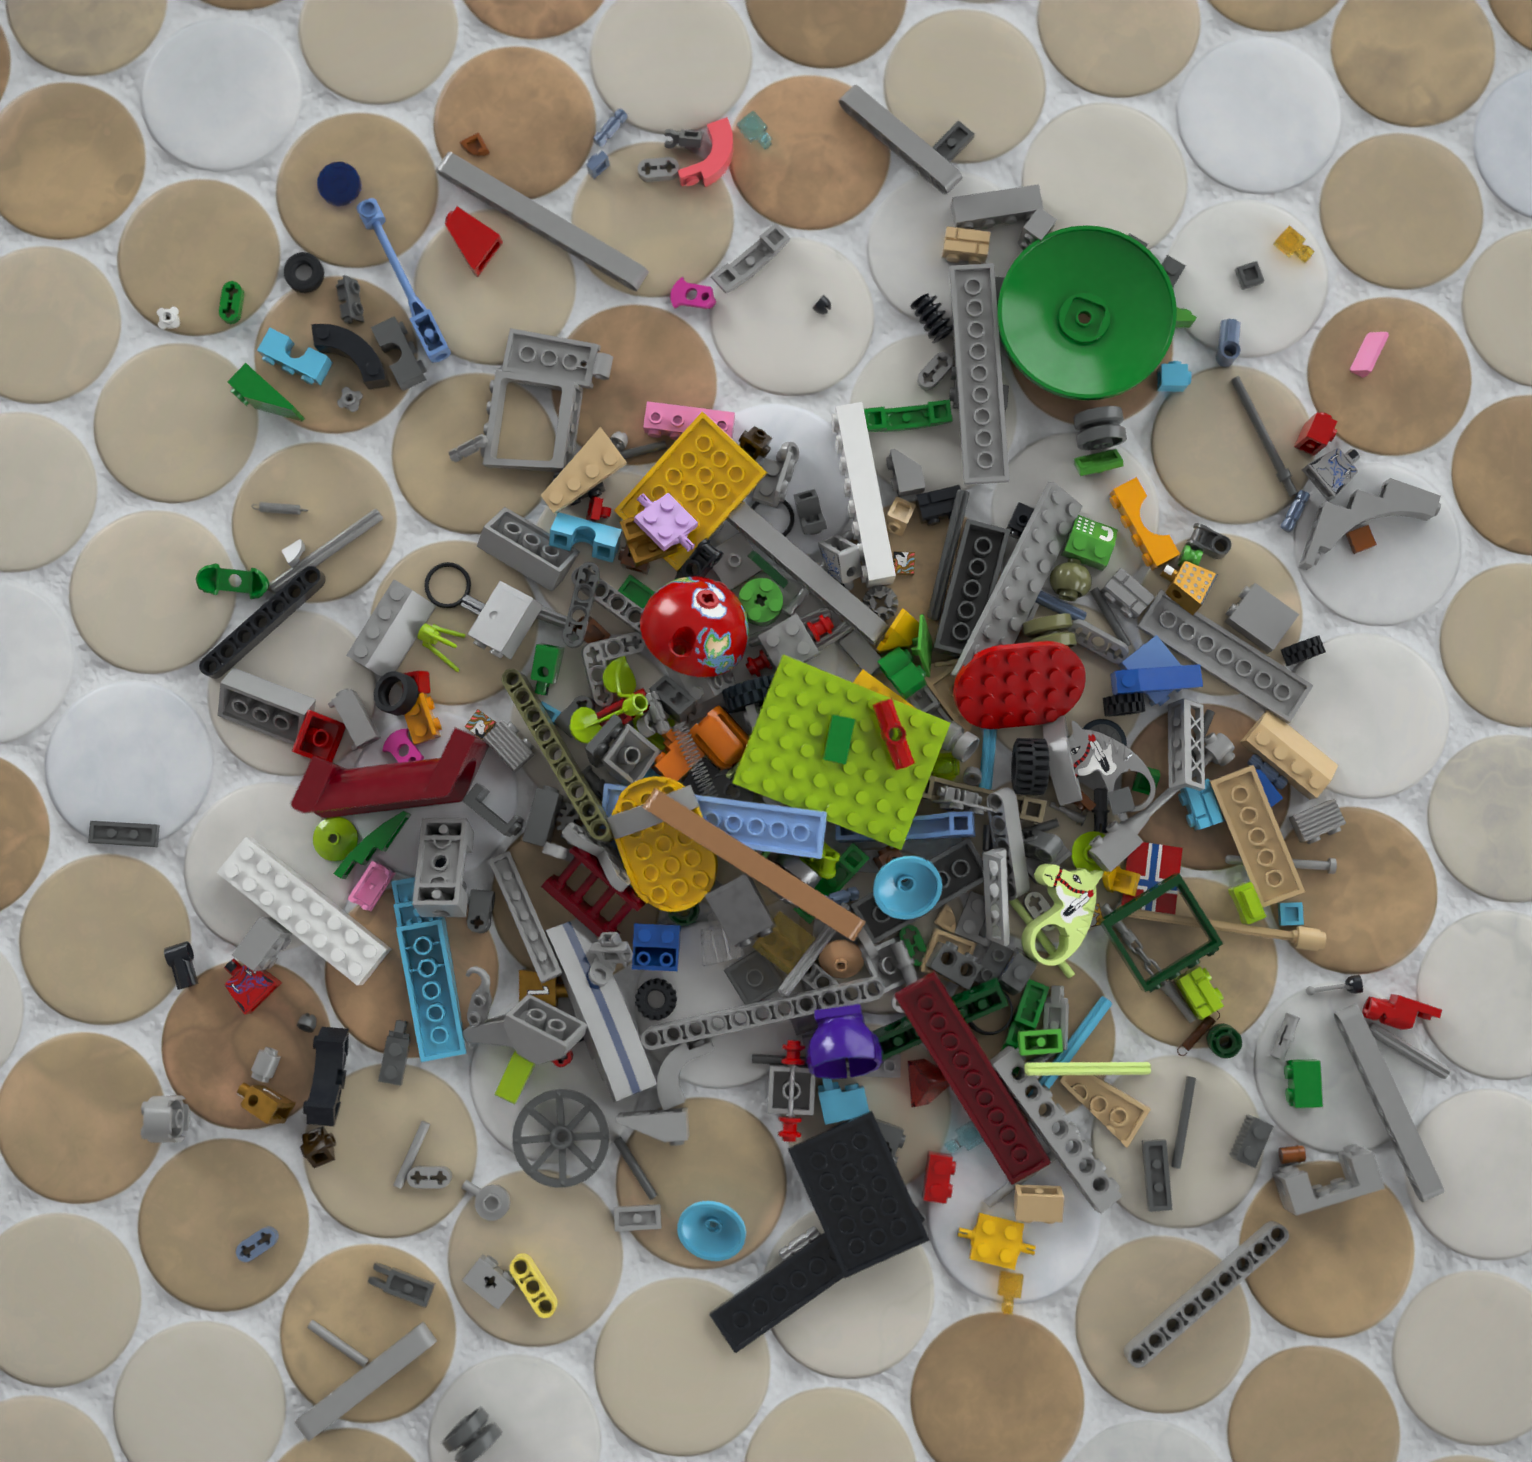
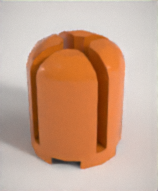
M719 705L709 711L707 716L699 724L696 723L688 732L689 735L692 734L690 738H693L695 744L705 753L709 760L718 769L722 770L732 768L741 760L750 738L731 715Z

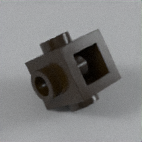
M754 426L749 432L745 430L738 442H740L739 446L757 462L761 457L765 458L770 452L771 447L769 444L772 437L767 435L764 430Z
M324 1126L302 1134L303 1144L300 1146L304 1158L308 1160L313 1168L335 1160L334 1146H336V1140L334 1135L328 1133Z

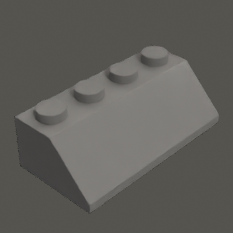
M506 507L483 527L477 547L487 554L492 555L550 591H553L563 581L580 552L573 547L571 551L549 546L550 533Z
M393 580L346 656L381 677L387 672L397 671L417 639L420 628L428 621L436 605L398 581Z
M233 667L220 683L218 716L294 745L308 709L315 711L316 699Z

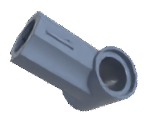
M1227 319L1220 322L1216 361L1223 367L1231 366L1241 351L1239 346L1241 322L1237 321V319ZM1224 351H1229L1232 356H1227Z

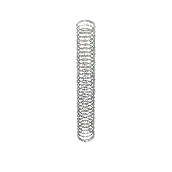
M684 721V722H682V723H680V724H678V725H675V726L671 727V729L674 728V727H677V726H679V725H681V726L685 725V724H686V721ZM690 730L682 733L677 732L674 734V736L682 734L681 736H683L686 733L690 732ZM695 742L685 745L686 743H684L681 746H679V748L685 746L690 747L693 744H695ZM697 746L689 748L691 750H689L688 752L694 750L695 748H697ZM696 750V751L691 752V753H693V754H691V755H689L688 757L685 758V760L690 759V758H693V759H691L690 761H688L686 764L694 762V761H692V760H694L695 758H697V757H699V756L701 755V754H698V755L692 756V755H694L695 753H697L699 750ZM704 762L698 763L696 765H694L695 763H693L690 766H688V768L698 765L697 767H699L702 764H704ZM706 766L697 769L693 768L690 770V772L695 770H698L697 772H699L702 769L706 768ZM700 774V775H698L697 777H698V778H701V777L706 778V777H708L710 774H706V775H703V776H701L702 774ZM708 778V779H705V780L700 779V780H698V781L695 782V783L697 784V783H700V782H703V781H705L704 783H706V782H708L709 780H711V778ZM707 783V784H709V785L705 786V787L702 788V789H703V790L709 789V790H707L706 792L702 793L701 795H705V794H708V793H711V792L715 793L717 790L710 791V790L713 789L715 786L708 787V786H710L711 784H710V783Z

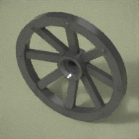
M569 1089L546 1091L529 1101L519 1113L512 1135L514 1154L523 1171L538 1183L555 1188L571 1187L580 1184L598 1170L607 1154L609 1128L606 1118L599 1106L580 1092ZM556 1098L558 1126L553 1125L534 1108L544 1101ZM563 1098L572 1099L584 1105V1108L568 1126H565ZM591 1111L598 1122L600 1132L573 1133L572 1130ZM529 1114L551 1132V1134L521 1137L523 1125ZM559 1133L565 1134V1141L561 1142V1140L557 1138ZM601 1140L599 1152L594 1162L572 1141ZM550 1142L551 1145L531 1165L524 1154L522 1144ZM566 1148L587 1167L582 1173L566 1178ZM555 1149H559V1178H552L537 1171Z

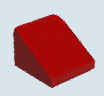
M418 670L403 673L415 680L418 686V695L431 692L428 671Z

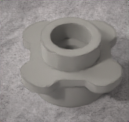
M345 387L342 389V396L337 401V404L340 408L345 407L351 412H356L363 395L360 391L354 392L349 387Z

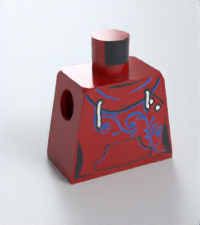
M235 958L224 967L232 976L225 983V987L245 1015L251 1014L282 984L279 979L268 971H252L247 966H242Z

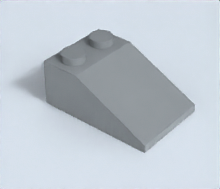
M688 1107L664 1111L660 1109L620 1112L616 1117L617 1123L663 1142H670L671 1146L683 1145L690 1136Z

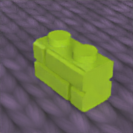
M1195 966L1173 979L1190 1009L1197 1017L1196 1019L1202 1020L1224 1007L1222 1003L1224 997L1217 987L1213 988L1210 980H1212V977L1206 968L1202 969L1201 966Z

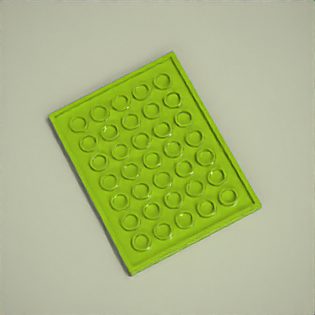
M783 654L732 783L793 808L827 812L826 821L902 850L951 723L892 699L901 726L906 731V740L915 764L909 767L895 770L886 743L881 738V729L872 706L890 698ZM832 714L855 719L846 764L823 760ZM895 728L889 731V737L892 741L898 737V731Z

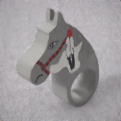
M1072 721L1073 734L1068 738L1076 777L1099 771L1108 792L1114 791L1115 781L1121 772L1123 774L1128 769L1140 772L1146 776L1150 783V793L1143 803L1136 805L1135 810L1129 812H1136L1146 808L1154 798L1155 783L1144 762L1131 749L1119 741L1100 732L1082 729L1075 721Z

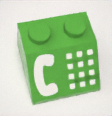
M1078 515L1067 537L1061 556L1068 559H1078L1082 564L1103 571L1107 567L1114 549L1118 529Z

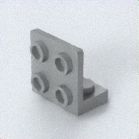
M791 452L787 453L785 463L765 458L762 468L768 474L756 486L752 501L778 508L780 501L784 502L788 482L791 481L795 461L792 460Z

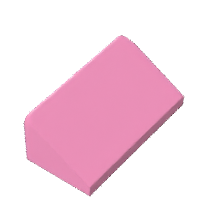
M1373 332L1366 335L1350 368L1352 373L1364 378L1372 371L1388 339V332Z

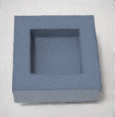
M603 150L598 155L594 154L591 156L586 164L588 173L593 179L610 166L609 157Z

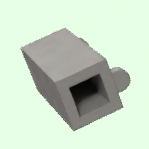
M352 689L341 690L336 694V698L328 703L330 708H336L355 743L351 746L352 751L359 748L362 749L381 738L356 691Z

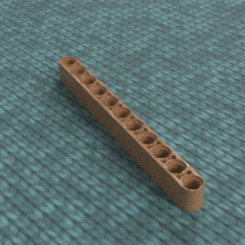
M654 788L645 802L644 809L853 942L866 923L658 789Z

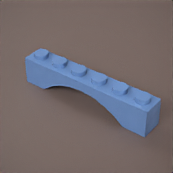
M972 811L914 816L905 840L975 837L974 813ZM836 825V841L840 843L876 842L874 839Z

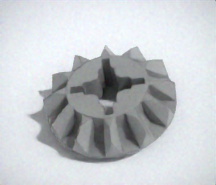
M884 585L874 586L866 592L863 604L885 621L896 613L898 599L892 589ZM886 596L884 602L886 607L884 608L881 606L880 608H877L875 611L874 609L876 608L877 602L874 598L880 600L882 599V597L884 598Z

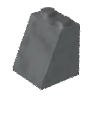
M746 873L705 895L734 947L740 946L742 949L752 944L753 938L759 935L763 938L773 932L772 928L776 926L752 877Z

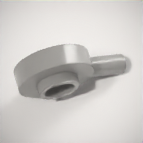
M466 1180L461 1187L476 1197V1211L486 1220H498L509 1210V1193L500 1185L491 1184L480 1189Z

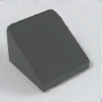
M1129 787L1107 792L1113 815L1135 810Z

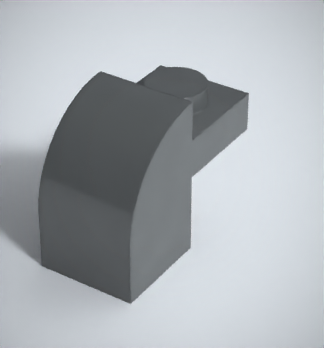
M815 489L794 494L796 510L803 534L814 535L827 529Z

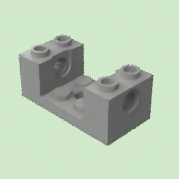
M422 818L412 903L421 917H466L468 895L462 886L465 854L472 853L474 831L467 818ZM438 859H447V862L443 867H435V863Z
M1356 1144L1345 1146L1343 1148L1344 1151L1337 1154L1346 1180L1344 1178L1333 1179L1330 1181L1331 1184L1323 1187L1321 1184L1311 1186L1307 1172L1299 1171L1298 1167L1291 1164L1278 1167L1279 1171L1272 1174L1283 1208L1297 1216L1385 1189L1374 1152L1364 1147H1357Z

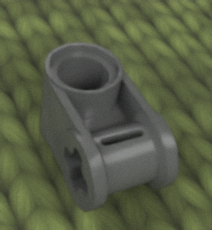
M1199 523L1194 524L1191 538L1185 543L1191 549L1202 550L1204 554L1214 559L1223 558L1232 546L1231 540L1227 536ZM1215 543H1221L1224 546V551L1216 550Z
M578 696L554 721L570 738L573 737L570 730L571 716L575 710L581 708L580 703L588 702L586 706L595 711V703L589 697Z
M1030 827L1022 829L1025 857L1049 864L1064 846L1063 841L1055 834H1049Z
M471 889L467 926L471 931L485 933L490 929L492 912L495 905V891ZM480 919L484 921V924L479 925L478 929V926L475 925V921H478Z

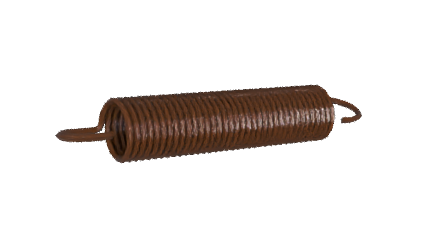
M1210 1015L1207 1016L1187 1040L1178 1047L1177 1053L1179 1054L1178 1050L1181 1046L1187 1051L1191 1050L1216 1021Z

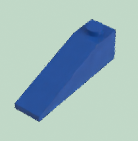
M1200 664L1118 670L1110 674L1113 695L1203 687Z

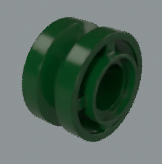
M699 904L691 907L689 914L684 917L680 916L678 911L668 912V916L677 925H690L698 918L700 907Z
M1225 1023L1216 1024L1207 1033V1045L1218 1057L1228 1059L1240 1052L1242 1038L1231 1025ZM1223 1036H1229L1228 1044L1220 1046V1039Z

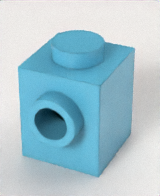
M1180 361L1161 364L1157 369V391L1184 392L1188 385L1191 384L1192 379L1191 371H1188V364H1181Z

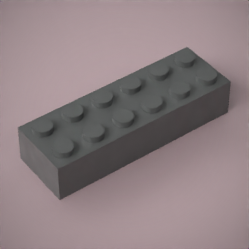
M971 519L966 520L932 648L933 652L960 658L997 584L1010 534L1009 529Z
M970 838L964 839L928 860L936 867L940 874L942 892L936 905L926 914L984 882L983 860ZM873 892L850 904L854 914L866 922L863 928L873 944L926 915L924 914L913 919L893 918L885 914L878 907Z

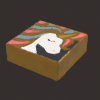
M893 551L892 559L895 574L914 575L915 552Z
M477 709L465 725V728L484 741L483 737L492 730L496 722Z

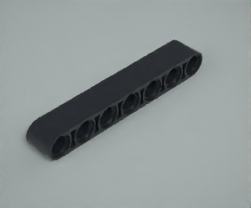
M307 566L202 658L199 664L201 673L214 679L222 677L319 591L325 584V575L314 566ZM313 573H317V580L313 583H310V575ZM296 588H300V595L298 597L293 598V590ZM283 602V610L276 613L275 608L277 604ZM266 617L267 624L260 628L259 621ZM249 632L250 639L243 643V635ZM232 647L233 654L227 658L225 652L228 648ZM215 662L216 669L210 673L209 665Z

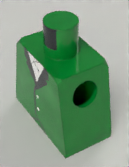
M544 643L536 644L531 672V680L537 681L536 694L548 696L550 684L557 683L565 648ZM544 667L548 669L549 673L547 676L543 674Z

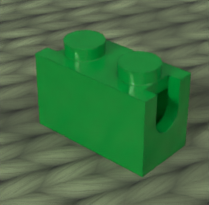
M1316 1059L1287 1060V1065L1284 1066V1075L1288 1079L1285 1097L1286 1101L1289 1102V1106H1294V1108L1323 1107L1321 1061Z

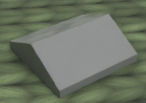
M899 936L876 945L875 948L879 955L873 959H870L869 955L864 957L862 954L870 976L880 977L884 981V993L906 983L901 970L896 966L898 962L890 946L901 941ZM874 983L877 991L879 992L881 990L880 985Z

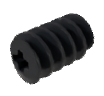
M929 293L917 298L910 307L916 310L915 316L920 317V324H925L924 331L929 332L928 337L934 339L932 343L934 344L947 337L952 332L953 325L947 326L951 320L949 317L942 318L946 310L938 311L942 304L933 303L937 296L930 297Z

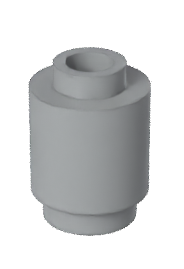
M265 1047L264 1050L260 1049L251 1069L253 1072L251 1077L253 1079L269 1083L281 1059V1056L277 1055L278 1051L270 1047Z

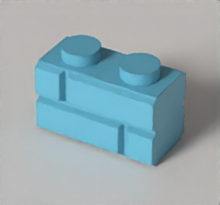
M1209 778L1205 779V790L1198 791L1189 787L1180 789L1181 793L1178 794L1179 801L1182 806H1186L1188 825L1194 827L1195 831L1224 821Z

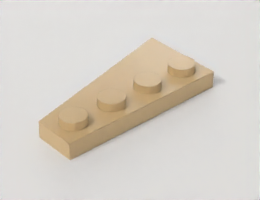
M601 426L541 494L542 499L554 515L627 464Z
M1061 1075L1059 1079L1060 1083L1128 1148L1150 1112V1107L1096 1075Z

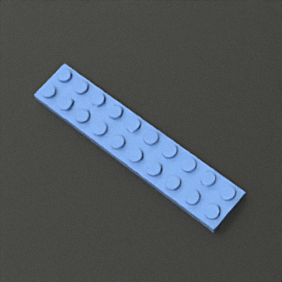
M604 783L602 807L608 817L612 816L619 795L628 786ZM695 795L703 819L753 850L822 858L827 812ZM605 825L600 826V829H606Z

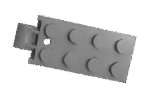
M510 328L502 371L571 381L583 388L593 389V377L602 380L609 379L613 356L606 353H598L601 350L599 344ZM582 363L587 364L585 367L581 366Z

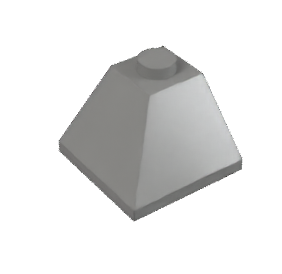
M626 724L603 757L602 762L612 777L622 785L629 786L633 782L643 779L661 750L631 725Z

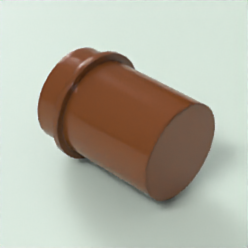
M1303 1145L1281 1147L1278 1149L1281 1164L1306 1161Z

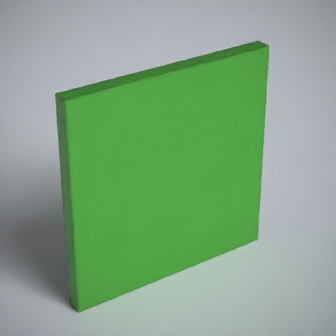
M920 614L918 637L912 639L913 645L917 647H912L911 650L913 655H919L927 677H930L933 641L924 615Z

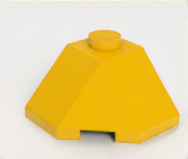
M902 608L888 629L883 641L878 645L876 652L878 654L888 653L898 646L902 650L910 648L913 644L912 639L918 637L919 622Z

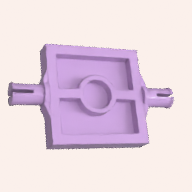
M644 493L637 498V501L645 509L634 517V522L663 551L678 543L688 552L695 547V544L687 536L697 528L698 522L669 493L654 502H651Z

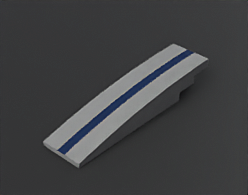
M578 919L545 930L549 944L562 971L561 977L576 1018L588 1024L583 1037L591 1059H595L602 1081L606 1080L613 1102L657 1085L642 1043L613 974L608 983L603 986L596 985L589 979V969L597 956L596 953H590L589 950L594 942H598L596 935ZM601 970L594 971L595 978L598 980L605 979V974Z

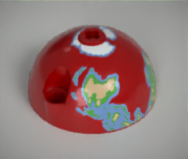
M699 576L675 579L651 596L641 614L640 630L647 648L661 663L676 672L695 677L722 675L737 666L746 652L749 626L745 609L736 595L722 582Z

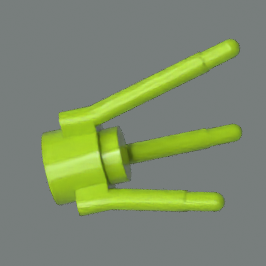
M426 623L423 624L417 636L419 640L423 641L422 646L431 650L454 671L459 672V668L432 644L436 645L439 641L452 648H457L456 644L442 638L441 633L465 638L466 635L441 628L435 624L432 626Z

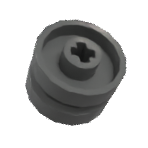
M1104 406L1082 411L1073 417L1075 429L1080 431L1076 437L1080 450L1109 448L1122 444L1127 440L1126 429L1120 425L1124 420L1121 407Z
M482 1406L463 1418L441 1442L448 1452H454L463 1445L455 1456L454 1460L456 1462H474L502 1434V1431L495 1423H490L482 1428L489 1417Z

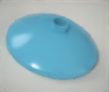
M904 856L888 862L878 872L873 884V895L878 907L885 914L897 919H913L926 914L936 905L942 892V880L936 867L929 861L916 856Z
M701 1201L690 1205L682 1212L677 1225L678 1237L683 1246L693 1255L709 1261H722L732 1258L742 1249L746 1239V1228L741 1217L732 1208L719 1202Z

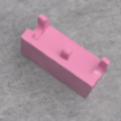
M371 861L348 897V900L360 905L364 910L372 911L396 873L378 861Z

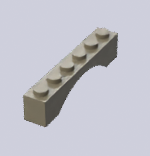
M930 776L922 799L939 800L940 796L937 795L938 788L945 785L958 788L960 791L966 790L978 793L982 797V802L979 806L987 807L988 795L996 791ZM1016 795L1020 820L1038 824L1043 823L1047 801Z

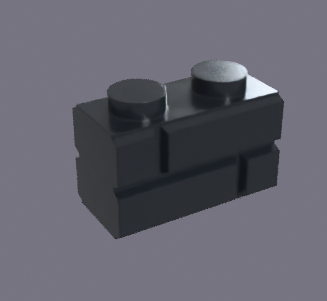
M960 485L916 495L915 502L921 524L927 523V526L939 524L940 520L948 518L950 521L957 491L961 489Z

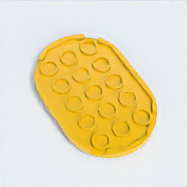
M661 776L637 780L626 787L619 795L612 815L645 804L654 788L667 795L685 786L676 780ZM700 807L691 810L703 818ZM661 822L641 831L615 839L634 891L645 903H649L659 908V910L677 912L689 909L700 903L705 898V895L711 891L715 883L718 870L716 854L666 822Z

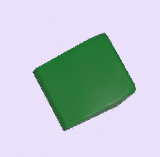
M1147 767L1154 780L1156 790L1160 779V771ZM1136 771L1132 790L1149 795L1150 783L1145 775Z

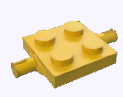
M979 1212L973 1230L959 1227L958 1231L967 1234L957 1233V1237L970 1239L971 1250L969 1259L1015 1270L1017 1258L1021 1252L1034 1255L1035 1251L1026 1248L1036 1250V1245L1023 1243V1223Z

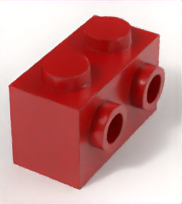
M1315 413L1304 424L1294 447L1315 456L1327 446L1329 441H1333L1337 433L1335 426L1338 421L1332 419V416L1327 413Z
M928 1151L922 1189L924 1201L947 1204V1198L952 1197L953 1184H950V1177L955 1175L956 1161H953L951 1154Z

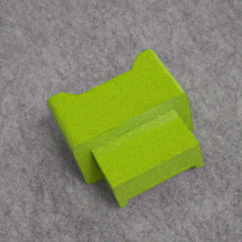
M1244 882L1228 889L1242 924H1252L1266 918L1252 882Z

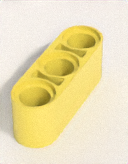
M526 1253L518 1254L510 1264V1272L535 1313L541 1318L551 1317L558 1305L555 1294L533 1259ZM519 1260L524 1261L527 1265V1270H518L516 1262ZM531 1280L537 1281L539 1283V1290H531L528 1282ZM541 1301H549L552 1309L544 1310L541 1307Z

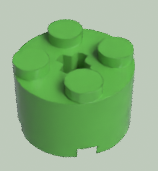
M756 578L747 582L739 592L738 599L745 609L749 623L756 626H767L778 619L782 612L783 595L780 588L768 578ZM758 598L765 600L764 606L761 607L760 604H756Z

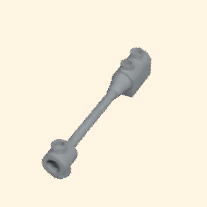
M1212 732L1204 738L1206 744L1204 746V766L1208 765L1211 761L1224 766L1234 759L1235 754L1233 750L1235 747L1224 734L1218 733L1216 735ZM1168 788L1145 810L1120 823L1113 821L1106 827L1109 833L1102 838L1099 835L1089 843L1092 848L1088 852L1102 871L1111 872L1143 843L1137 834L1148 822L1149 817L1179 790L1175 791Z

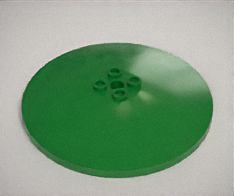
M1083 225L1062 228L1045 235L1041 241L1039 239L1022 251L1004 278L997 304V319L1003 346L1016 368L1027 379L1054 395L1068 399L1090 401L1123 394L1142 383L1152 374L1166 355L1172 342L1176 327L1177 307L1169 276L1162 264L1149 249L1122 232L1106 227ZM1086 314L1089 316L1090 322L1086 324L1081 323L1078 320V316Z

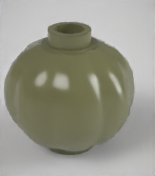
M1070 558L1067 562L1057 565L1051 571L1050 585L1053 591L1059 595L1060 599L1076 601L1077 598L1083 597L1089 592L1092 585V577L1088 569L1081 565L1080 560Z

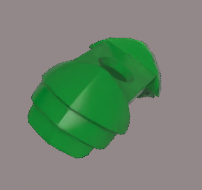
M211 564L201 568L196 576L198 588L212 595H217L219 590L249 593L250 599L262 597L269 588L268 578L256 568L246 571L220 568L219 564ZM236 574L241 578V585L239 587H234L230 584L229 578L231 575Z

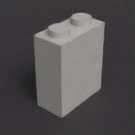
M1254 583L1250 587L1245 586L1238 596L1241 598L1237 605L1233 603L1227 610L1226 615L1228 617L1224 622L1262 650L1269 653L1276 648L1299 614L1258 584Z

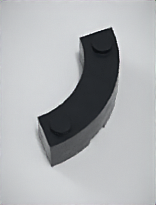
M311 324L314 346L320 353L337 354L352 360L359 367L363 382L369 390L390 387L389 377L382 361L363 338L340 326Z
M321 1027L319 1034L315 1035L313 1039V1049H316L315 1068L308 1101L305 1100L303 1105V1114L306 1115V1121L309 1125L334 1127L341 1106V1089H344L347 1070H344L349 1050V1029Z

